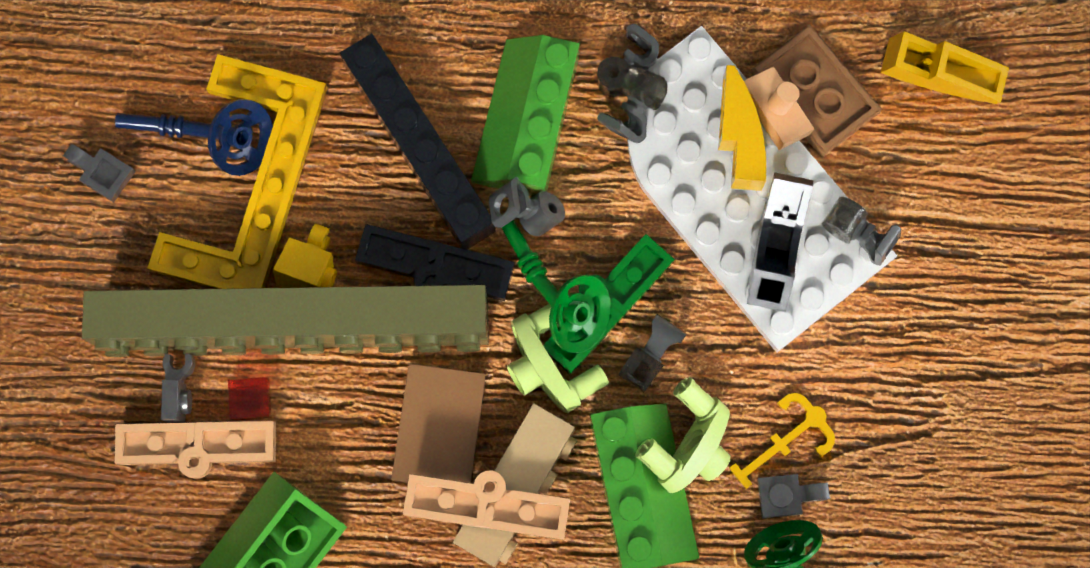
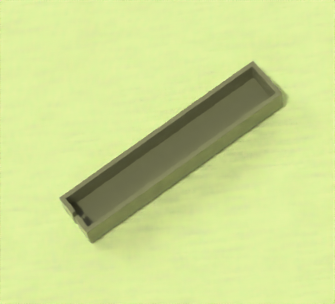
M485 285L84 291L82 339L94 345L95 350L105 351V356L127 357L131 350H144V355L155 357L168 354V350H183L184 355L204 356L207 355V349H222V354L245 355L246 349H261L262 354L280 355L285 354V348H300V353L322 354L324 353V348L339 347V352L346 354L362 353L363 347H379V352L399 353L402 352V346H418L419 352L428 353L440 352L441 346H457V351L476 352L480 351V345H489L488 296Z

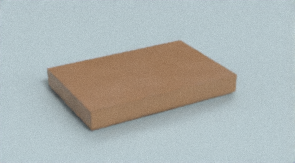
M810 24L758 63L750 72L752 76H755L774 66L784 82H791L799 89L797 103L814 127L812 133L805 138L822 158L882 111V108Z
M416 364L408 365L392 481L408 483L409 474L471 484L486 374Z

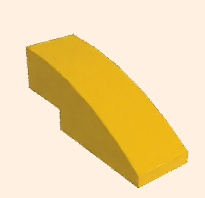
M904 31L889 38L880 73L941 93L998 104L1002 100L1009 67L944 41L934 44Z
M727 65L723 75L718 150L733 151L731 189L762 191L766 183V152L760 120L745 82L734 65Z

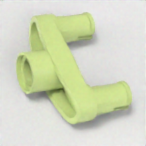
M547 304L530 315L524 313L511 321L513 334L522 357L507 365V369L516 387L524 396L541 387L559 409L569 413L581 406L580 401L607 386L609 381L598 364L570 381L563 379L540 341V335L550 330L549 316L551 306Z
M691 377L681 380L673 391V395L695 414L694 423L673 457L652 438L651 440H645L635 453V456L658 476L657 481L669 493L682 490L698 474L707 481L715 479L726 469L731 457L719 445L729 420L730 411L717 397H711Z

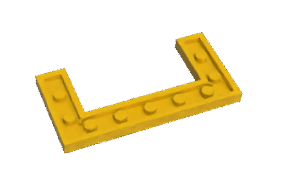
M217 54L206 88L209 94L231 100H252L259 103L264 109L277 112L233 252L159 232L147 269L154 273L213 289L265 288L328 86L324 82Z

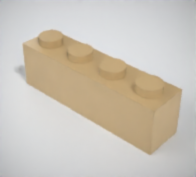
M533 403L494 470L504 478L506 490L535 494L542 492L546 495L558 475L552 469L559 457L567 460L577 443V439L572 437L575 427ZM462 525L453 541L455 545L494 568L497 567L499 561L507 564L518 543L512 540L516 533Z

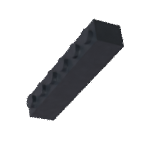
M371 33L341 51L340 56L346 70L460 247L468 250L495 233L496 228L492 224L491 215L374 35Z

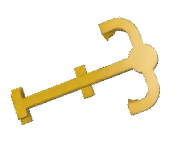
M798 393L788 394L777 402L778 406L785 411L791 402L799 403L806 412L805 421L782 439L777 433L770 437L774 445L743 470L736 463L729 467L745 489L749 488L752 483L747 476L778 451L784 457L791 451L786 445L810 426L818 427L826 437L824 445L815 447L816 453L820 458L828 453L834 446L835 435L825 422L827 416L824 409L818 406L813 407L805 396Z

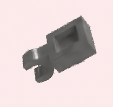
M71 143L63 157L68 159V162L84 171L79 178L84 185L113 203L135 173L133 168L101 148L95 157H92Z
M165 354L162 362L165 370V380H162L161 420L167 423H185L186 414H190L192 409V394L190 390H186L184 381L193 373L195 359L191 354H185V365L181 369L176 370L173 367V356Z
M798 474L757 479L762 519L802 515L801 503L830 499L828 483L799 486Z

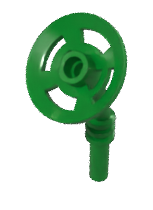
M512 220L502 227V230L519 259L517 265L521 269L522 274L526 276V281L532 283L551 306L549 326L555 343L561 349L571 353H582L589 350L601 339L609 323L611 301L606 286L598 278L583 274L572 277L558 290L546 276L547 269L543 266L542 260L539 259L538 253L532 252L515 220ZM579 284L586 285L581 293L573 292L568 295L570 288ZM596 297L597 312L595 320L593 322L592 319L594 315V302L592 298ZM582 329L586 334L579 340L567 341L568 331L576 332Z
M789 520L780 522L756 534L746 545L744 558L750 568H804L801 564L816 554L822 545L823 536L820 528L810 521ZM791 534H802L801 536H786ZM813 541V545H812L811 549H810L809 552L805 555V553H806V548H805V547L808 546V545ZM764 546L768 547L766 559L757 560L760 550Z

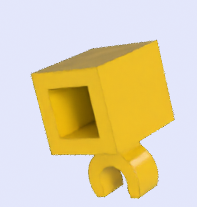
M315 223L310 231L307 243L289 237L273 268L276 287H333L337 277V269H334L332 253L326 251L331 240L327 236L330 231L329 228Z

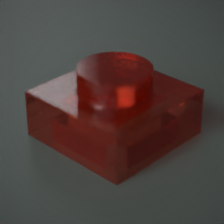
M268 377L228 380L230 420L272 418L270 379Z

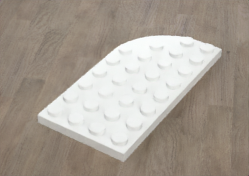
M700 26L658 58L656 63L648 69L642 78L634 98L648 107L643 112L647 117L646 138L640 143H634L627 139L629 158L636 180L643 192L776 353H778L893 261L897 255L891 250L881 266L873 264L868 253L860 246L859 241L856 239L851 240L855 229L862 219L865 218L800 141L778 150L761 122L766 152V183L762 191L731 189L733 151L718 150L723 75L727 65H734L735 67L736 65L708 32ZM736 67V69H737V71L739 72L740 76L742 77L743 81L746 80L747 78H746V77L742 74V72ZM774 172L813 180V190L797 252L795 279L786 312L747 304L749 281L759 228Z

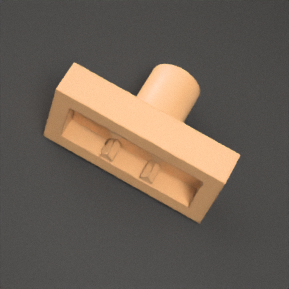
M774 66L744 80L755 104L759 120L778 150L812 133L814 127L797 103L799 89L791 82H784Z

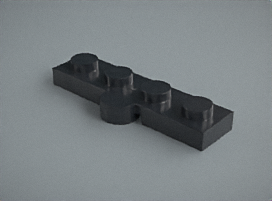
M365 224L355 258L357 264L414 278L415 286L485 285L489 298L504 302L515 267V262L368 224Z

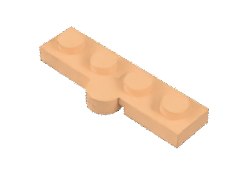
M276 422L116 424L115 464L117 465L178 464L182 474L189 478L200 479L208 475L213 463L276 462Z
M493 470L480 473L476 477L474 484L409 474L403 515L564 540L570 499L506 490L504 478Z

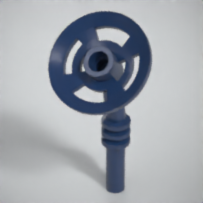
M237 99L227 103L218 111L212 123L185 120L184 116L180 115L178 119H176L175 115H170L168 118L167 114H162L161 117L117 113L115 117L116 128L159 132L160 136L164 137L168 133L169 137H174L176 134L177 138H182L183 135L208 138L209 153L215 165L223 172L236 176L249 174L260 167L273 128L271 118L264 107L248 99ZM240 108L250 111L247 115L241 113L229 114V112ZM236 119L242 120L239 125L231 123V121ZM259 124L260 136L255 149L250 146L253 138L251 126ZM216 139L219 140L220 146L218 148H216ZM230 146L240 149L237 152H229ZM227 157L231 159L245 157L246 161L239 164H228L226 159Z

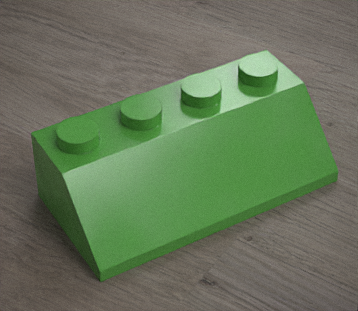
M545 35L506 39L471 183L499 189L511 179L518 177L520 182L527 188L529 196L533 197L541 191L547 192L578 65L580 43Z
M667 405L630 406L591 414L590 425L620 568H657L700 559L685 489L669 493L657 481L658 476L635 456L638 447L645 440H651V438L672 457L675 454L676 447Z
M273 472L199 568H316L347 526L279 474Z

